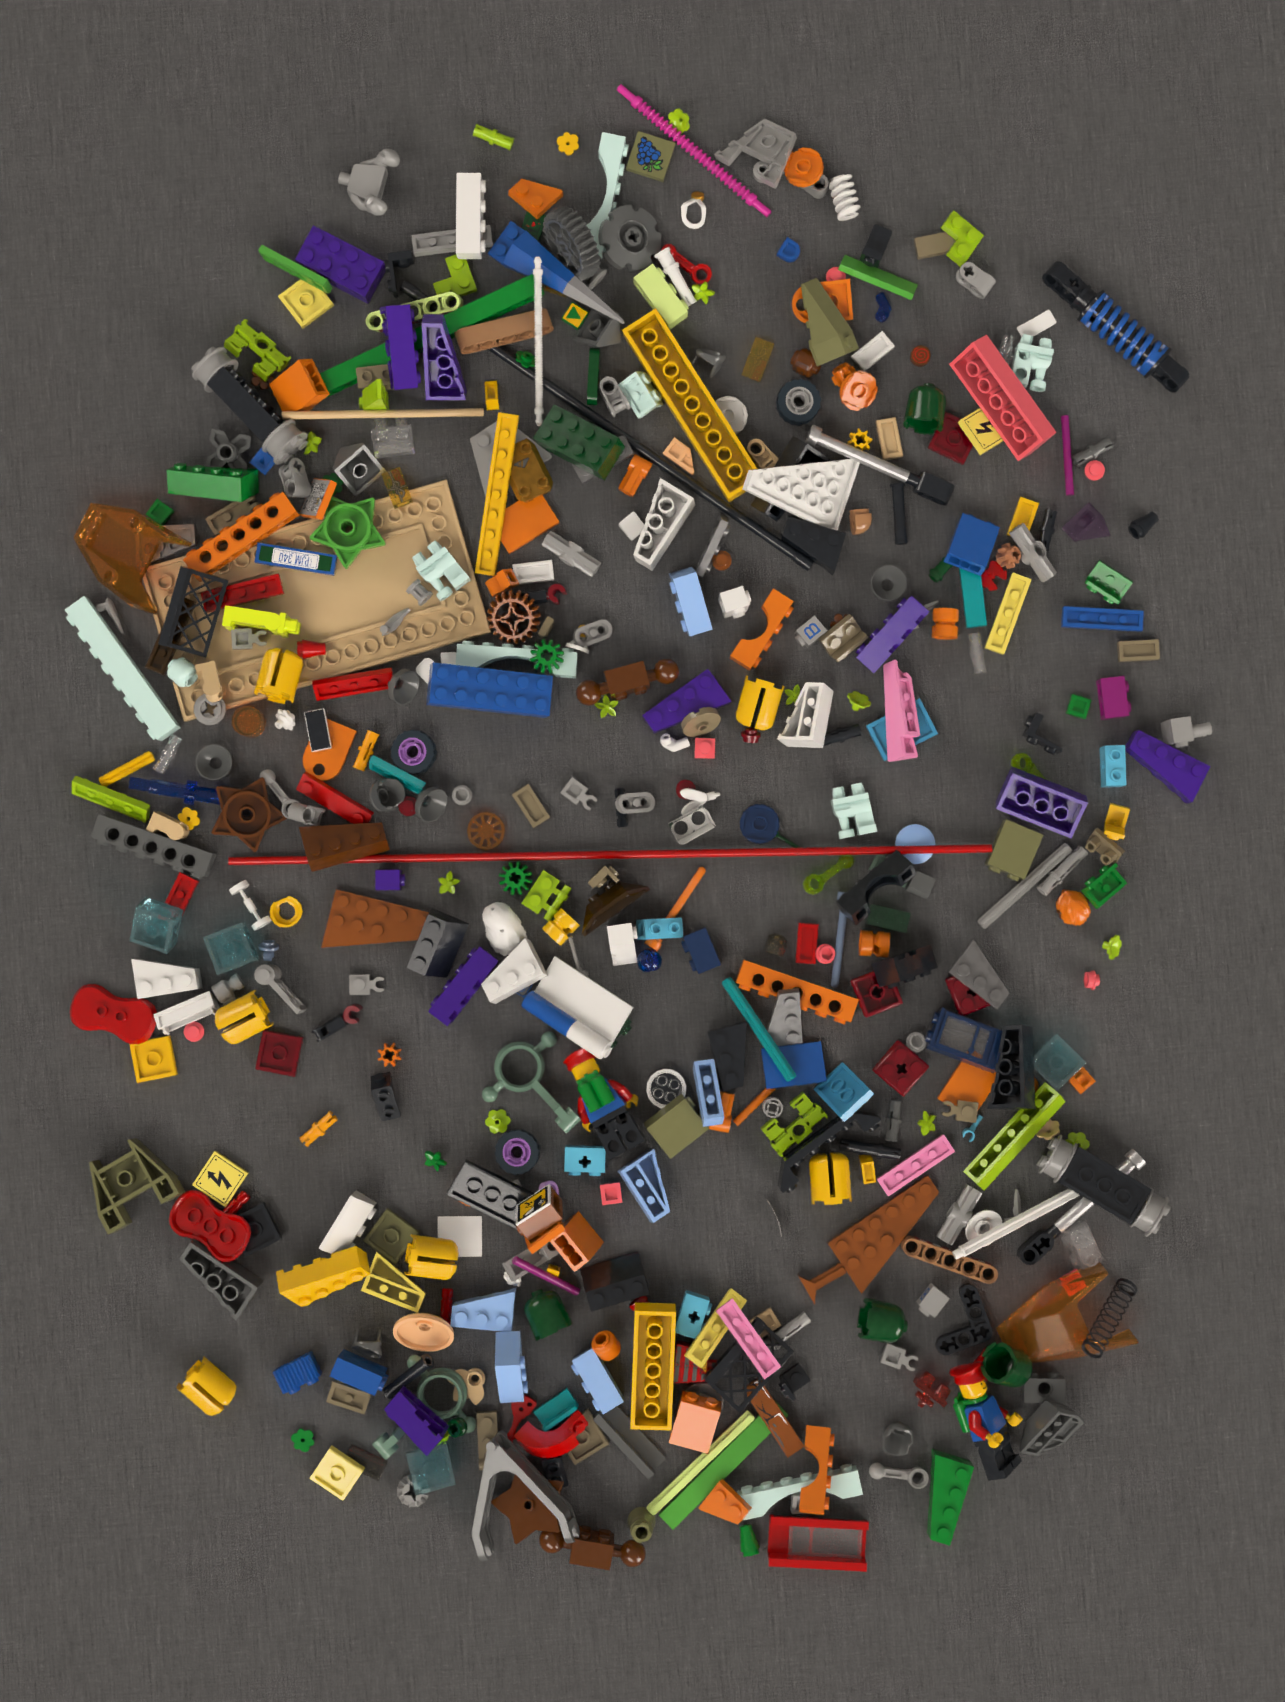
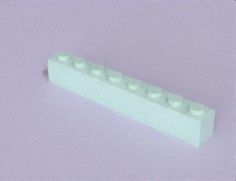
M83 596L65 609L68 614L66 619L72 626L76 625L79 630L77 634L84 643L87 641L91 646L89 649L91 654L96 659L99 658L103 664L100 666L107 675L111 674L114 679L112 681L113 685L118 691H123L125 702L130 707L133 706L137 711L135 713L136 717L141 723L145 722L148 726L147 732L151 738L163 741L179 730L181 727L97 611L91 600Z

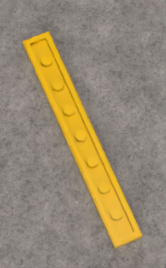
M498 412L475 573L496 575L519 415Z

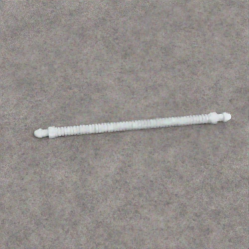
M535 257L533 275L535 279L536 407L534 414H536L535 422L537 426H541L543 423L542 414H544L542 407L543 336H541L543 335L541 331V279L543 269H541V258Z

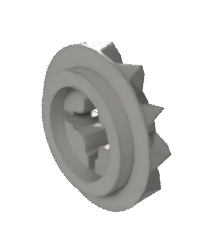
M205 694L201 695L194 704L195 717L205 725L218 724L224 718L227 710L223 699L218 702H210L206 699ZM207 703L211 706H217L213 710L214 716L210 713H204L208 709Z
M409 1474L400 1480L397 1487V1497H399L402 1504L408 1507H419L425 1503L429 1496L428 1482L418 1474ZM410 1485H412L414 1489H420L416 1492L415 1498L412 1495V1493H407L410 1490Z

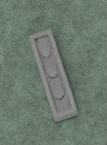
M486 225V232H483L486 248L493 246L490 225ZM456 229L411 235L414 257L456 252Z

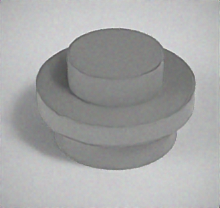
M460 785L453 790L452 798L456 804L466 805L472 799V792L467 786Z
M919 1032L911 1033L906 1039V1046L912 1052H921L926 1047L924 1035Z

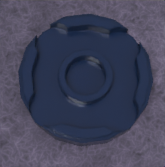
M755 804L743 812L740 819V829L748 841L755 844H765L777 835L779 818L771 807L764 804Z

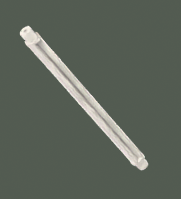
M1070 1189L1060 1192L958 1246V1249L952 1251V1254L956 1260L966 1257L983 1246L996 1241L1080 1195Z

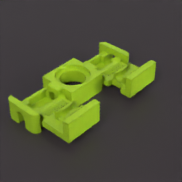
M244 319L241 321V325L235 326L234 334L225 340L224 347L238 358L242 351L241 348L248 346L262 358V362H257L253 365L252 371L267 382L268 377L276 370L281 372L290 364L291 356L288 358L276 349L277 344L262 331L257 333L247 324L248 320ZM262 342L265 343L268 347L266 349H262L258 347L257 344Z
M803 1091L789 1102L793 1109L797 1108L799 1110L798 1114L800 1115L785 1129L783 1127L780 1128L777 1125L778 1121L776 1118H771L760 1128L770 1139V1145L780 1157H784L782 1153L793 1143L799 1144L813 1132L811 1128L823 1117L828 1118L827 1114L817 1103H814L815 1108L812 1106L813 1103ZM796 1125L804 1127V1132L801 1135L794 1134L793 1129Z

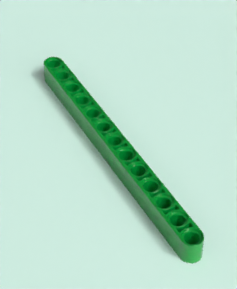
M534 275L526 276L445 314L444 317L451 339L455 338V332L461 328L491 321L534 301ZM422 326L415 328L417 341L414 342V350L418 351V355L423 353ZM385 343L320 373L330 394L327 397L357 384L356 368L385 365L388 361H391L390 356L387 357Z

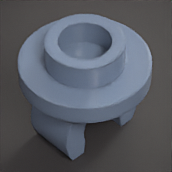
M264 940L263 943L259 944V950L264 951V961H272L274 951L279 949V944L275 943L274 940Z

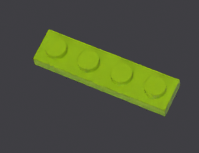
M75 776L72 780V794L145 823L149 819L150 805L144 801L131 798L126 794L98 785L85 778Z

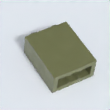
M1007 819L1003 820L993 842L992 852H989L985 865L989 866L988 870L1000 874L1001 871L1008 874L1007 878L1013 881L1024 880L1043 834Z
M682 1093L644 1122L646 1129L670 1159L709 1129L707 1126L703 1127L700 1112L697 1113L694 1110L695 1103L689 1096L685 1098Z

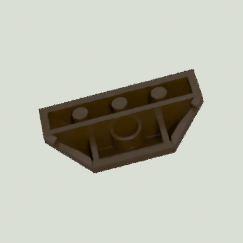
M613 881L604 888L606 892L602 895L596 893L589 898L588 901L590 903L586 906L582 930L583 936H587L650 890L648 886L624 882L616 884Z

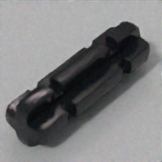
M624 788L614 790L616 799L619 795L625 794ZM623 801L622 804L624 807H626V802ZM616 809V816H618L617 826L619 828L627 827V814H622Z

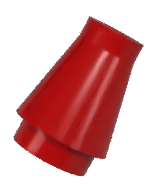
M302 639V641H297V655L303 657V659L326 655V644Z

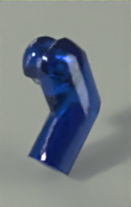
M884 292L875 296L879 304L875 319L880 323L885 322L889 318L892 310Z

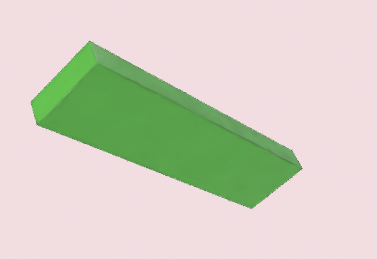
M261 245L258 251L262 258L274 266L327 294L333 289L328 279L264 245Z
M844 255L838 269L841 272L909 300H912L918 284L879 268L867 266L863 262Z

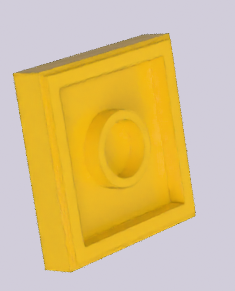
M170 1035L149 1039L141 1044H129L137 1083L178 1075Z

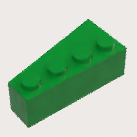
M184 463L174 464V467L167 469L168 494L243 502L259 493L258 469L205 467L202 465L186 466Z
M932 1449L927 1534L930 1540L950 1546L974 1466L970 1460Z

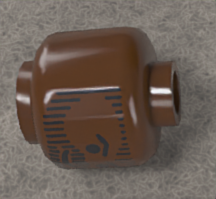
M807 348L797 350L791 359L793 371L806 378H810L813 374L817 375L822 366H816L811 350Z

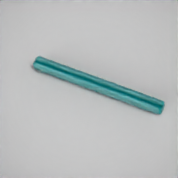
M731 977L726 978L722 982L723 987L787 1082L793 1080L796 1077V1073Z

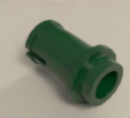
M945 557L942 558L934 569L929 571V578L936 583L942 581V577L953 566L944 562Z

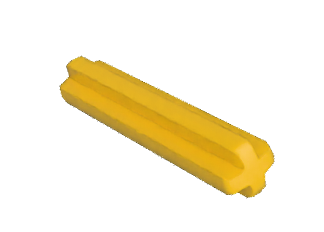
M148 751L99 777V782L102 786L107 787L154 762L155 757L152 752Z

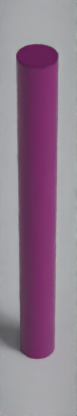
M1064 415L1061 416L1065 487L1066 496L1074 495L1069 416Z
M517 1256L513 1258L512 1264L575 1296L580 1293V1288Z

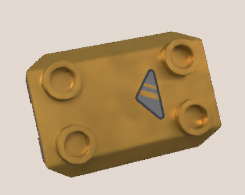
M527 438L515 443L509 481L517 500L526 503L542 494L550 492L553 486V480L535 444Z

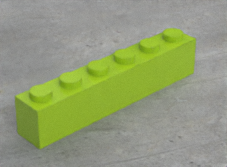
M1044 1082L1035 1092V1109H1020L963 1172L985 1191L1066 1101L1056 1090Z

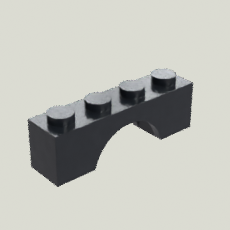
M895 850L877 867L872 868L869 874L862 880L857 881L848 892L840 896L836 901L840 911L851 922L858 925L871 913L869 900L872 894L878 888L885 885L902 887L916 875L913 864L898 850Z

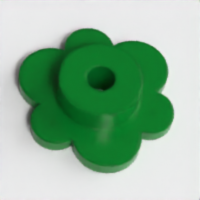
M517 351V362H520L525 368L535 367L536 359L534 355L528 351Z
M331 473L330 476H323L322 479L332 480L337 483L332 496L336 495L337 492H342L344 482L339 476L337 477L336 473Z
M300 1428L297 1433L291 1436L294 1448L300 1449L302 1452H307L315 1442L312 1439L313 1432L311 1430L305 1431Z

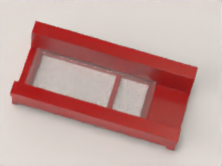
M769 1515L768 1566L867 1572L865 1548L866 1530H869V1521Z

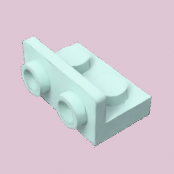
M635 371L618 384L638 419L643 418L656 407L663 405L661 394L653 388L651 378L643 371Z

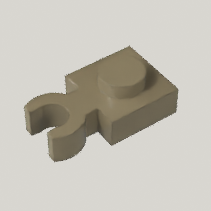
M957 1100V1105H954L950 1101H943L944 1105L950 1106L948 1112H941L943 1116L949 1117L955 1114V1120L976 1123L978 1102Z

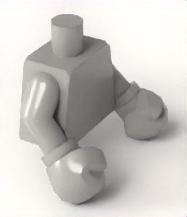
M383 149L378 153L377 157L360 162V164H354L351 174L340 172L338 183L348 186V195L359 210L367 211L376 216L383 215L388 207L382 200L388 177L386 167H397L400 157L395 150Z

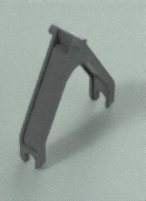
M499 1431L486 1444L487 1451L472 1528V1539L479 1560L486 1561L488 1560L487 1556L494 1554V1546L488 1530V1521L497 1473L500 1471H509L516 1474L558 1519L565 1542L567 1544L575 1542L574 1538L580 1536V1531L572 1506L507 1438V1433Z

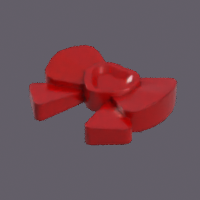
M990 561L989 568L981 575L982 587L988 588L989 591L998 590L993 580L997 576L1006 581L1007 571H1003L1001 565L996 561Z

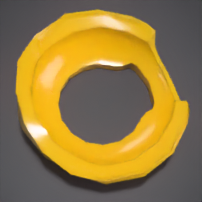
M287 896L272 903L270 918L279 927H292L302 916V905L297 899ZM288 902L295 909V915L289 920H285L280 916V905Z

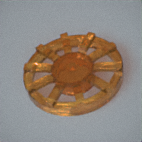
M482 812L470 820L467 834L474 846L479 849L489 850L497 847L502 842L505 835V827L497 815ZM484 815L490 816L488 823H485ZM480 816H481L482 824H479V823L476 821V819H477L478 817H480ZM493 817L498 820V822L491 825ZM472 823H475L479 828L472 829ZM499 824L501 825V830H494V827ZM471 832H478L476 836L471 837ZM494 833H501V837L499 839L496 838ZM481 837L479 845L474 842L475 839ZM491 837L496 841L493 845L490 842ZM484 839H487V847L482 846Z

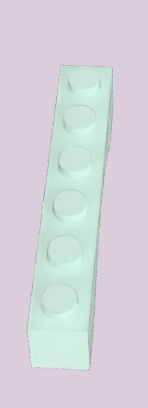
M602 132L598 154L607 178L606 195L597 215L586 225L588 229H591L590 232L597 243L596 247L599 250L598 255L601 259H603V253L606 249L603 245H599V228L604 220H609L608 214L617 208V202H614L615 195L620 193L621 183L618 182L619 175L623 176L625 164L622 161L623 156L627 157L629 149L625 136Z
M462 641V644H457L456 665L483 668L495 661L504 659L530 661V658L535 657L530 651H538V649H534V646L530 645L514 648L513 644H502V647L494 646V643L483 642L482 645H474L472 641ZM562 648L564 655L558 657L564 659V662H556L560 669L557 670L552 666V674L556 677L576 679L578 653L574 652L572 648ZM545 652V656H542V658L549 661L553 654L549 655L548 652Z
M845 1464L840 1466V1469L835 1470L828 1468L827 1475L831 1476L830 1489L826 1488V1492L842 1499L863 1495L856 1465ZM808 1472L794 1479L792 1477H784L780 1482L766 1481L761 1483V1486L753 1487L752 1485L741 1487V1490H738L737 1493L752 1507L743 1520L764 1516L777 1501L801 1491L802 1487L810 1485L816 1479L818 1473L812 1474Z

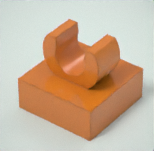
M1080 1066L1066 1078L1069 1079L1068 1082L1079 1094H1082L1096 1082L1083 1066Z

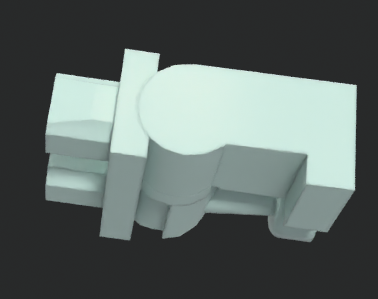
M1023 334L1015 348L1011 369L1025 388L1029 382L1031 369L1036 370L1035 379L1030 382L1029 389L1036 392H1044L1046 382L1043 379L1046 370L1052 362L1054 349H1051V339L1041 338L1039 346L1032 345L1033 336Z
M435 540L427 546L433 554L431 557L426 559L419 552L412 559L421 577L438 591L436 596L441 602L448 598L453 591L449 586L444 587L439 579L440 577L445 575L456 591L471 580L445 546L442 547Z
M862 782L851 785L853 796L845 797L843 786L832 789L833 800H831L833 813L839 819L842 831L838 832L839 839L855 836L854 829L849 827V817H854L857 835L877 832L868 792L865 793Z

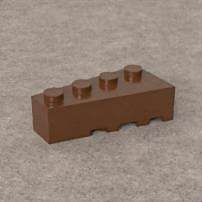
M382 822L299 827L306 857L312 872L390 850Z

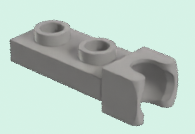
M547 1243L533 1254L526 1248L515 1256L538 1267L558 1255L559 1252L556 1249L550 1251ZM514 1257L502 1263L512 1282L528 1273V1271L512 1264Z

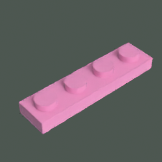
M942 1134L876 1179L887 1196H890L954 1153L955 1150L945 1135Z
M730 1299L716 1310L763 1379H766L781 1367L733 1299Z

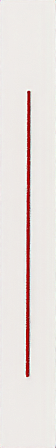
M992 844L370 855L346 863L892 854L895 850H898L901 854L992 852ZM306 856L228 858L229 865L309 864Z

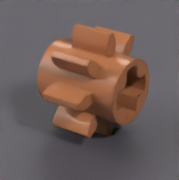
M1010 543L1001 545L1002 548L997 549L998 552L996 553L997 563L1001 567L1006 566L1007 569L1014 568L1015 564L1019 563L1021 559L1019 548L1016 545L1011 546Z

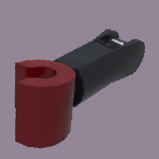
M553 584L549 587L548 592L546 589L521 592V596L528 593V601L532 598L535 599L533 604L548 603L550 599L554 604L560 605L558 598L555 597V593L561 592L563 595H568L562 585Z
M352 1004L344 1010L343 1014H339L312 1030L311 1032L315 1033L318 1038L316 1041L324 1040L348 1026V1023H358L360 1021L359 1018L353 1017L351 1012H358L363 1007L359 1004ZM324 1026L326 1027V1029H327L328 1032H329V1033L326 1034V1035L323 1033V1031H322V1029H321V1028H323Z

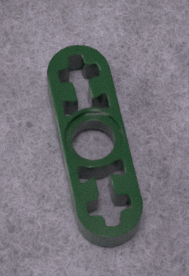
M590 347L587 405L597 406L600 348Z

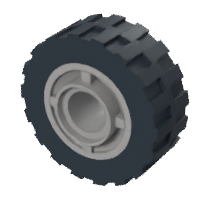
M794 379L791 382H787L779 391L776 399V410L779 412L780 418L782 417L783 421L793 426L808 424L809 421L815 418L820 409V392L808 380ZM794 399H801L803 401V406H796L794 404Z

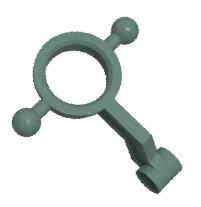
M551 1031L545 1032L541 1037V1042L536 1046L518 1041L504 1046L499 1051L494 1064L498 1082L493 1086L483 1089L482 1098L484 1101L494 1102L497 1099L498 1092L503 1087L514 1092H524L533 1088L558 1115L554 1121L566 1134L581 1121L580 1117L570 1107L564 1110L540 1083L545 1069L541 1052L546 1047H553L556 1044L557 1036ZM515 1049L529 1051L537 1061L538 1068L535 1077L523 1085L510 1083L504 1077L501 1069V1064L506 1054Z
M419 1355L410 1356L407 1360L408 1368L417 1363L421 1357ZM444 1367L435 1368L430 1371L426 1370L420 1375L422 1378L417 1387V1398L441 1419L453 1416L463 1418L467 1424L466 1433L473 1432L477 1426L476 1420L471 1416H466L462 1411L467 1400V1386L464 1379L456 1371ZM446 1378L456 1386L458 1402L455 1407L448 1411H437L428 1405L424 1397V1389L430 1380ZM399 1426L390 1436L385 1431L372 1445L386 1460L399 1448L396 1442L401 1439L405 1432Z

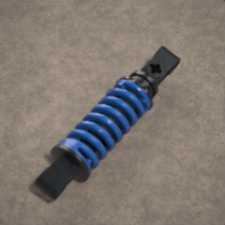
M1056 261L1043 274L1042 280L1044 284L1065 300L1072 309L1079 311L1080 314L1077 319L1079 322H1082L1087 327L1091 325L1090 329L1092 332L1100 330V339L1109 337L1107 345L1112 346L1116 343V353H1120L1126 348L1123 359L1127 360L1134 355L1131 361L1132 367L1137 366L1141 362L1143 363L1136 370L1145 379L1152 375L1166 390L1172 393L1177 392L1189 379L1187 369L1169 356L1172 349L1165 344L1162 345L1161 340H1157L1151 345L1150 343L1154 338L1152 333L1142 338L1146 328L1141 326L1137 329L1138 321L1136 319L1129 322L1130 314L1128 312L1121 315L1122 307L1120 305L1114 308L1111 307L1113 299L1109 298L1104 290L1099 293L1094 292L1091 289L1092 286L1087 285L1060 261Z

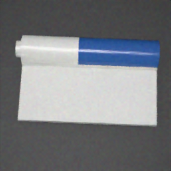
M554 956L546 970L548 976L541 979L535 991H531L526 995L521 1005L522 1008L598 1059L607 1058L612 1050L611 1045L631 1013L633 1006Z

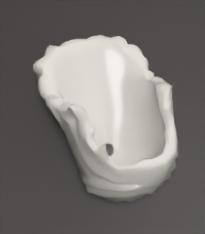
M495 902L485 907L482 916L486 927V938H488L491 947H493L496 953L507 956L524 938H527L526 931L521 925L519 917L507 904Z

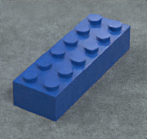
M433 662L430 664L426 705L546 718L550 716L553 676Z

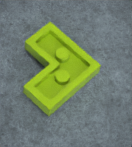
M954 210L941 226L942 230L956 240L946 256L961 267L966 263L984 235Z
M457 255L445 258L451 277L433 283L436 294L453 292L462 297L476 292L477 288L467 260L458 259Z

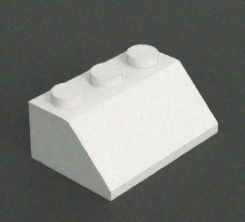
M356 1190L349 1197L319 1249L332 1254L354 1247L356 1244L353 1241L356 1236L361 1237L366 1229L364 1223L367 1218L371 1220L377 1209L374 1207L377 1202Z

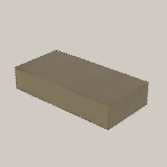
M946 232L914 238L917 259L947 254L956 240Z
M1159 639L1117 642L1118 662L1160 659Z
M529 784L512 794L533 828L550 818Z

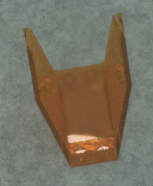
M90 503L74 536L75 542L97 580L131 607L152 614H157L158 610L144 588L142 579L161 543H169L190 547L192 544L136 510Z
M1098 1261L1042 1286L996 1328L1002 1343L1023 1350L1030 1357L1032 1363L1088 1356L1082 1350L1081 1345L1089 1331L1078 1309V1302L1108 1275L1107 1270ZM1127 1329L1112 1336L1111 1339H1108L1109 1344L1104 1346L1105 1351L1138 1344L1139 1342L1131 1330ZM1106 1340L1100 1341L1101 1343H1104V1344L1107 1343ZM1094 1342V1343H1096L1098 1346H1100V1348H1101L1102 1350L1104 1349L1101 1344H1099V1343H1097V1342ZM1085 1344L1086 1349L1090 1353H1100L1089 1344Z

